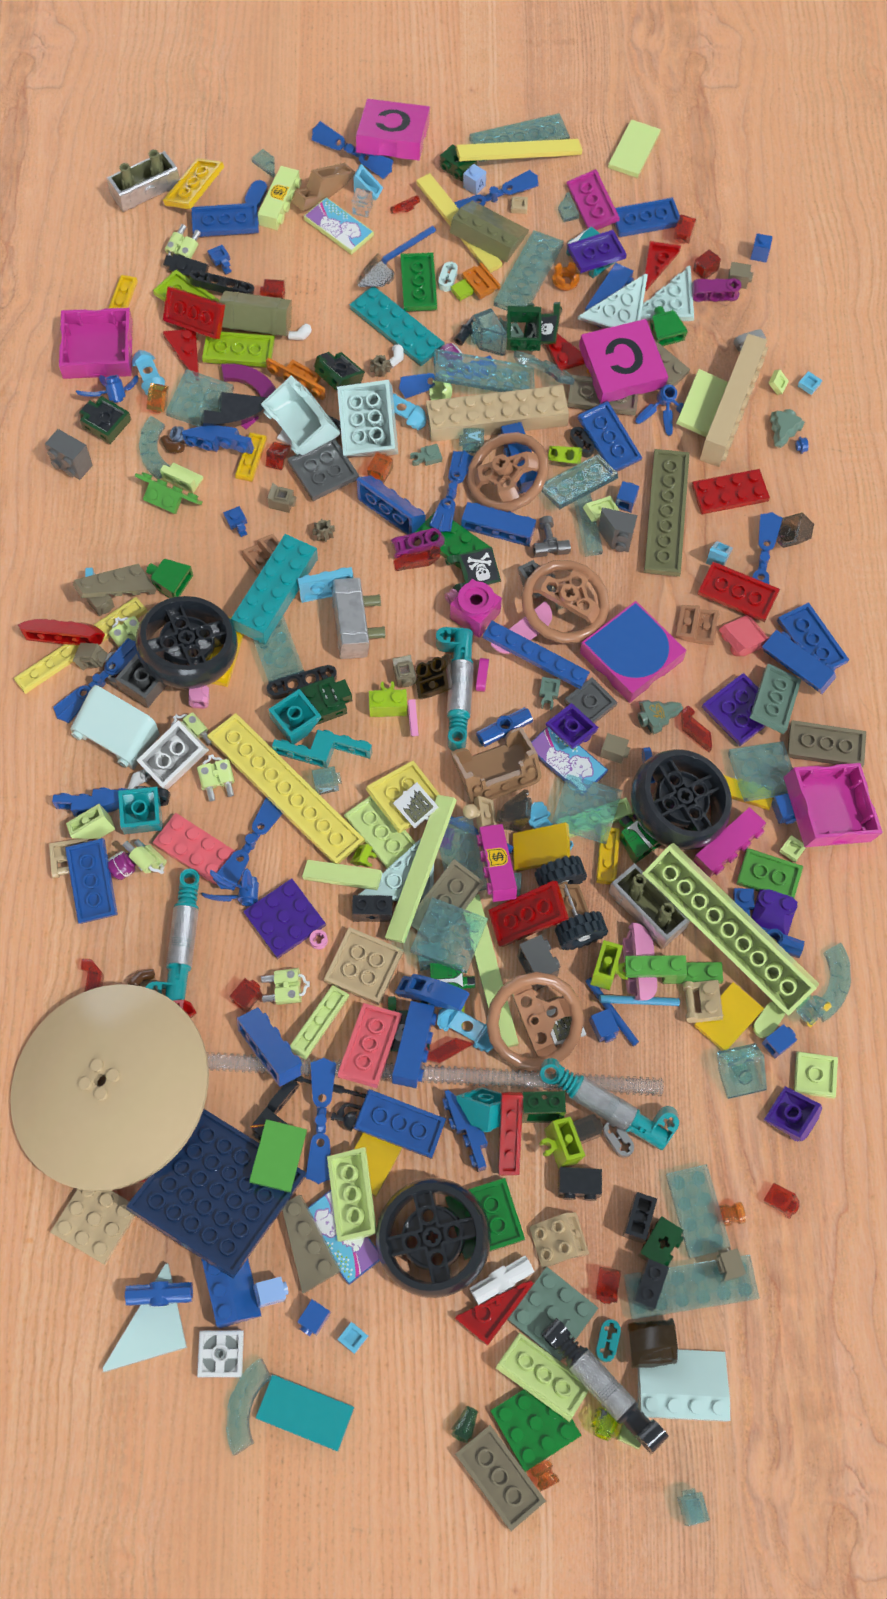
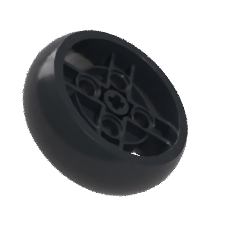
M179 596L158 603L144 615L136 632L135 647L142 666L154 679L171 687L194 689L217 681L228 671L236 656L238 639L232 621L220 607L202 598ZM163 627L159 637L151 639L153 634ZM224 645L215 657L208 660L213 653L214 647Z
M672 749L662 751L650 757L637 771L631 788V805L638 823L651 838L666 847L673 843L680 850H692L706 846L720 836L727 826L731 815L732 797L724 775L710 760L689 750ZM652 776H653V778L655 779V781H656V783H657V785H656V787H655V789H654L653 798H652V795H651V778H652ZM709 805H711V820H710V821L708 820V818H707V816H706V813H707V811H708V809H709Z
M427 1178L404 1186L386 1203L377 1223L376 1248L382 1267L395 1284L416 1296L440 1298L463 1290L480 1274L489 1255L491 1230L483 1206L468 1189L450 1180ZM435 1193L447 1195L457 1200L466 1208L471 1217L460 1220L449 1208L437 1205ZM414 1199L416 1210L405 1221L402 1234L392 1236L393 1225L399 1212ZM432 1210L434 1217L431 1221L426 1222L423 1215L425 1211ZM453 1226L459 1228V1235L456 1238L449 1236V1229ZM432 1231L438 1235L435 1243L428 1240V1236H431L430 1232ZM415 1236L418 1241L417 1246L410 1249L407 1241L410 1237ZM476 1238L474 1251L469 1262L462 1271L453 1277L450 1265L461 1255L465 1241ZM436 1253H441L443 1256V1262L440 1265L433 1263V1256ZM406 1255L417 1267L429 1270L432 1282L422 1281L409 1275L399 1265L396 1257Z

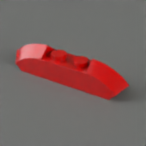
M32 619L18 624L22 634L29 641L78 646L80 643L100 645L105 636L101 629L84 622Z

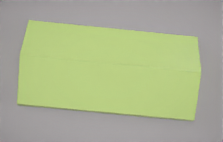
M363 1147L327 1156L337 1241L361 1239L376 1234L377 1228L366 1148Z

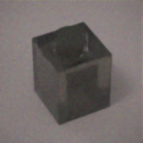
M595 1114L573 1122L581 1144L601 1137L602 1130H604L600 1118L596 1119Z

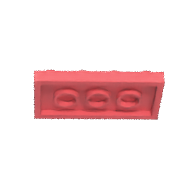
M177 813L173 815L152 842L155 847L189 869L196 870L200 876L215 886L217 883L213 881L210 870L217 873L235 852V850Z
M363 1003L338 1071V1078L378 1088L402 1019V1013Z

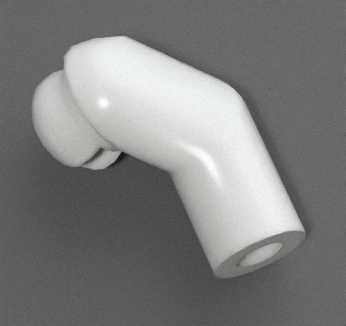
M304 324L298 331H289V340H305L310 335L312 328L309 324Z
M400 344L392 347L394 356L389 359L390 368L395 367L404 359V349Z
M145 769L134 773L127 789H135L140 784L147 782L151 775Z

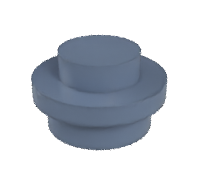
M174 426L170 431V439L173 442L183 441L181 433L184 428Z

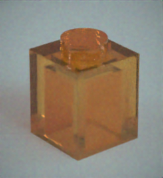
M151 383L148 389L147 409L156 413L165 411L169 386Z
M377 452L367 467L368 476L379 479L384 484L393 469V459L386 454Z

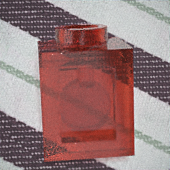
M273 442L267 450L266 466L282 470L284 468V459L290 452V445Z
M773 1183L763 1200L765 1204L782 1212L788 1219L791 1218L792 1214L797 1213L800 1206V1201L795 1193L776 1183Z

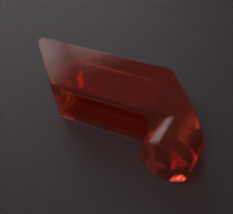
M432 546L427 551L402 555L394 561L395 571L430 566L440 558V547Z
M686 706L681 712L682 731L710 753L712 749L711 732L692 717L695 714L693 708Z
M83 958L81 970L88 971L85 992L102 987L103 973L92 959Z
M454 1038L437 1049L429 1051L427 1062L439 1065L471 1047L473 1043Z

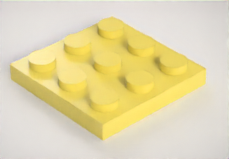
M414 761L409 762L366 787V791L398 833L412 826L393 804L403 795V791H407L417 782L434 802L437 795H440Z

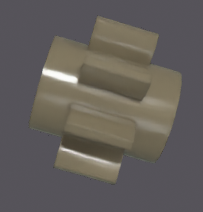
M376 355L374 360H370V372H374L376 377H384L387 372H390V360H386L385 355Z
M321 519L318 523H314L313 535H317V541L327 542L330 538H334L335 526H331L330 520Z

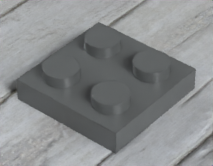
M593 677L583 684L581 690L576 689L564 700L567 705L572 703L593 723H596L616 707L618 703Z

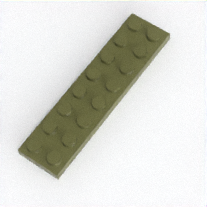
M654 450L644 573L680 577L690 452Z

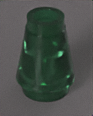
M466 1406L452 1427L451 1435L455 1439L463 1443H467L469 1439H472L478 1411L470 1406Z

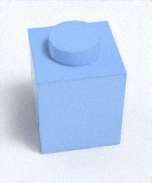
M473 164L464 172L463 188L477 195L486 186V171Z
M281 1277L258 1282L253 1286L258 1308L283 1302L286 1299V1295H288L287 1284L282 1282Z

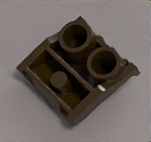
M445 654L442 657H435L427 663L421 662L417 665L416 686L419 699L433 697L452 689V655Z
M673 1318L661 1321L628 1323L627 1328L629 1330L632 1360L631 1368H654L662 1365L677 1364L678 1344Z

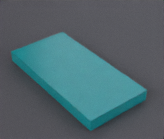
M272 1374L256 1419L338 1452L355 1407Z

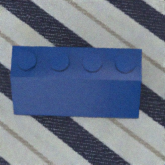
M372 476L357 478L358 500L405 534L415 533L426 521V514L423 510L414 507L409 500L400 497L395 490L386 487L381 480L375 479Z
M202 1259L216 1326L219 1329L262 1316L254 1293V1281L249 1259L246 1260L234 1279Z

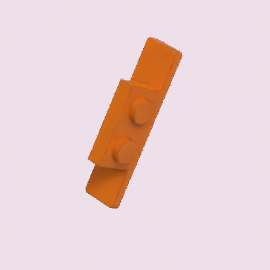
M269 357L266 359L267 370L271 374L283 378L284 381L292 375L306 387L312 396L322 400L326 398L325 388L317 384L321 377L315 371L293 359L287 367Z

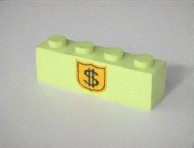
M280 166L258 212L260 226L278 230L280 224H283L284 215L290 209L294 192L301 186L302 180L299 176V170Z

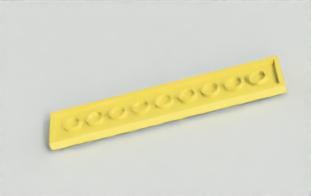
M236 713L207 735L211 743L332 863H341L365 842V839Z

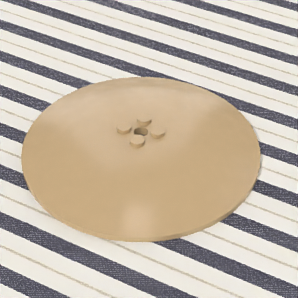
M117 984L94 988L60 1005L42 1021L30 1036L19 1057L13 1075L10 1098L11 1116L17 1139L28 1158L48 1177L69 1187L86 1191H109L124 1188L138 1183L162 1169L189 1140L204 1109L209 1084V1067L205 1045L200 1032L188 1014L174 1001L155 990L136 985ZM105 1076V1084L98 1086V1079Z

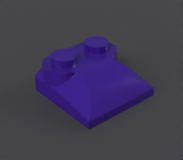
M572 703L546 722V726L571 749L576 748L583 742L589 741L599 728Z
M760 889L751 918L761 927L770 930L778 929L788 936L798 902L791 896L770 889Z
M785 1086L764 1118V1121L788 1134L792 1140L803 1141L809 1136L817 1123L822 1105Z

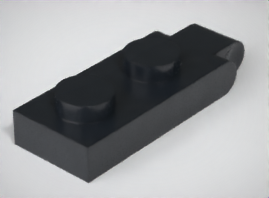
M174 253L173 256L166 255L163 265L169 267V271L174 272L177 270L187 277H190V273L194 270L208 273L209 265Z

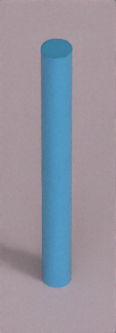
M599 996L600 1003L680 1005L679 998L653 997L646 1001L635 1000L636 996Z

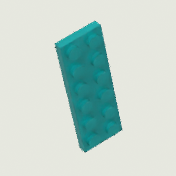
M374 285L350 304V309L391 343L394 345L400 344L404 349V353L420 366H423L435 356L440 348L445 345V342Z

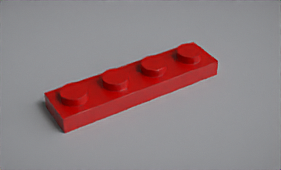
M501 1092L498 1151L499 1176L520 1175L522 1092Z

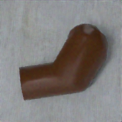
M164 435L160 439L169 453H180L185 450L183 443L172 442L168 435Z
M154 969L136 972L129 979L128 985L140 986V983L144 980L155 979Z

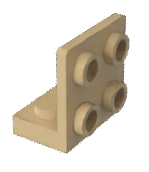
M576 1212L564 1213L530 1226L542 1268L589 1254Z

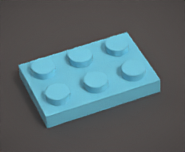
M343 567L335 571H324L320 574L305 575L302 578H298L301 603L332 597L333 580L354 578L352 567Z

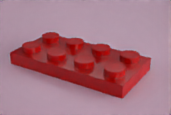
M168 286L163 321L214 339H220L225 304L173 286Z
M760 469L692 482V488L701 515L769 502L770 499Z
M712 562L698 591V595L765 622L780 589Z
M551 881L516 897V899L509 900L488 910L499 947H505L569 919L558 881Z

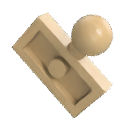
M477 796L474 799V804H467L463 808V815L467 819H474L476 817L478 832L479 827L497 825L493 800Z

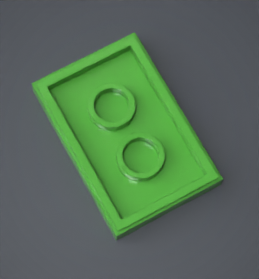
M747 848L736 885L754 889L757 892L760 889H770L795 898L803 866Z
M266 1120L249 1182L291 1193L307 1129Z

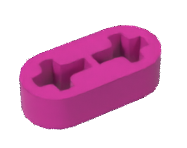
M480 658L476 691L485 692L489 659Z

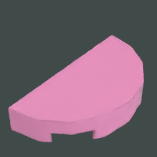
M415 699L408 701V714L411 736L413 737L419 736L416 702Z

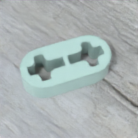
M446 262L443 265L438 285L441 291L448 292L451 290V286L454 285L458 273L456 263Z

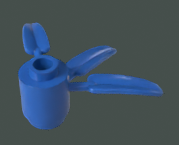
M100 375L99 380L106 390L98 392L76 390V393L87 397L107 394L110 401L118 403L123 401V398L126 396L125 390L129 391L132 389L139 378L136 375L123 387L122 380L119 379L118 375L108 377Z
M673 385L663 386L657 393L658 402L654 405H648L637 416L635 422L640 424L647 420L657 411L656 407L661 404L666 406V410L663 411L665 432L668 436H671L673 432V412L670 410L669 405L674 403L679 413L684 405L675 401L677 397L676 388Z
M248 868L243 871L242 880L239 884L210 870V875L215 880L228 887H238L239 893L238 895L228 896L201 893L202 896L211 900L230 902L232 899H238L243 906H252L258 901L259 883L257 878L251 875Z

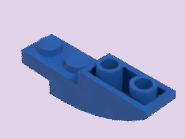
M201 426L183 430L181 433L187 445L200 447L207 451L217 452L220 446L225 449H233L252 454L254 450L251 438L239 435L238 429L233 427Z
M101 787L93 789L92 796L88 794L76 796L60 793L59 795H53L52 802L56 809L71 810L74 817L81 815L97 804H100L109 813L119 809L118 791L129 789L119 788L118 790H110L109 788Z
M412 974L411 977L403 976L395 991V994L402 998L425 1001L435 1007L457 1011L462 1010L470 994L468 991L449 983L417 974Z
M449 1090L445 1091V1098H442L445 1111L449 1110L451 1115L448 1118L451 1130L455 1129L457 1135L461 1133L466 1134L463 1135V1140L466 1148L470 1147L472 1155H469L472 1167H476L478 1172L486 1170V1163L481 1149L486 1148L488 1145L484 1132L470 1124L457 1101V1096Z

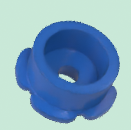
M800 436L795 441L796 451H800L801 454L809 449L807 437L801 438Z

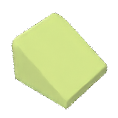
M623 1424L617 1440L640 1449L641 1443Z

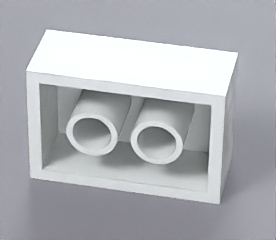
M178 720L137 761L162 788L169 789L209 749L183 722Z

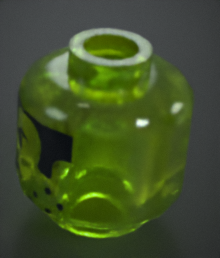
M601 1406L595 1411L591 1428L596 1437L610 1441L611 1438L618 1436L622 1423L615 1421L614 1417Z

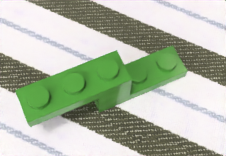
M686 955L625 956L626 978L662 977L663 984H682L686 981L702 982L718 980L719 984L723 983L722 962H686Z

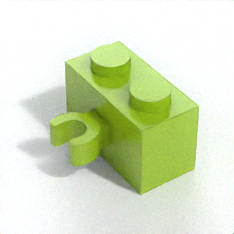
M391 681L390 688H385L384 682H381V690L369 691L370 717L407 716L406 689L395 690L394 682Z
M603 940L590 985L610 990L615 974H618L621 979H628L623 971L625 969V962L622 964L618 963L622 945Z
M571 1117L554 1120L544 1129L547 1138L543 1139L539 1145L548 1146L549 1150H546L543 1156H549L553 1153L558 1169L575 1165L585 1157Z

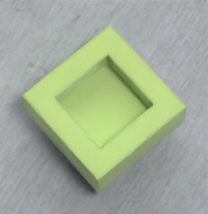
M779 369L774 371L769 385L779 395L783 394L789 381Z
M791 835L779 852L796 863L806 847H804L801 841Z

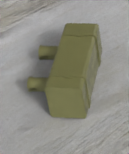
M224 291L219 303L225 304L222 323L224 328L267 333L275 336H287L291 328L292 300Z

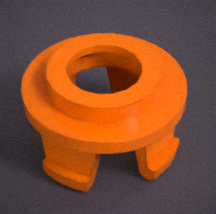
M570 261L568 267H562L560 262L555 265V271L552 275L553 284L561 290L574 289L579 284L580 279L576 264ZM562 277L570 278L571 282L565 284V279H563Z

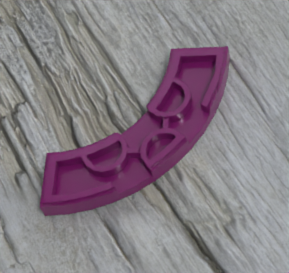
M221 364L224 382L233 381L248 384L254 388L260 397L268 398L276 390L269 378L254 368L240 364Z

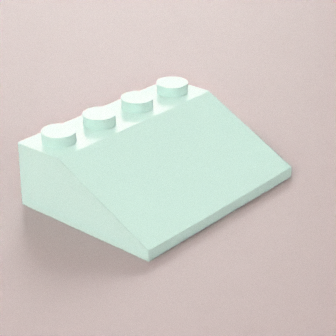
M382 380L337 387L343 456H388L399 454L393 389L390 381Z
M678 1350L677 1364L662 1365L654 1368H638V1408L648 1418L730 1421V1393L725 1352Z

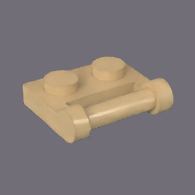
M75 839L49 844L53 878L70 874L68 866L58 868V863L68 862L65 847L89 842V839Z
M718 980L686 981L682 983L686 996L687 1022L723 1020ZM693 991H699L702 1013L695 1012Z

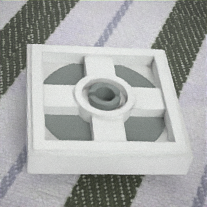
M200 1331L197 1377H242L244 1331Z

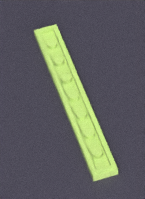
M437 795L435 803L439 808L429 816L385 938L400 943H405L455 807L457 800L454 797Z
M477 894L463 912L489 1010L490 1003L503 986L480 896ZM506 1001L501 1009L499 1028L501 1037L509 1048L519 1045L508 1001Z

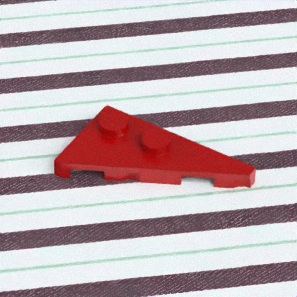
M650 241L645 274H648L645 291L650 288L680 253L681 245Z
M188 329L163 331L165 340L167 339L170 343L171 348L177 353L182 364L187 367L192 378L200 381L196 332Z
M558 333L556 344H546L558 372L585 365L581 351Z
M532 1281L522 1283L457 1315L455 1320L488 1346L534 1283Z

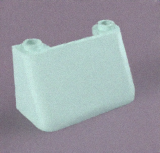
M292 375L261 403L265 409L263 411L269 419H275L291 439V444L293 445L291 449L297 455L301 454L303 456L341 434V431L312 394Z
M94 685L89 691L70 728L71 735L77 740H86L87 738L114 753L118 759L117 762L122 767H129L132 770L139 763L137 759L160 736L156 722L150 716L97 685Z

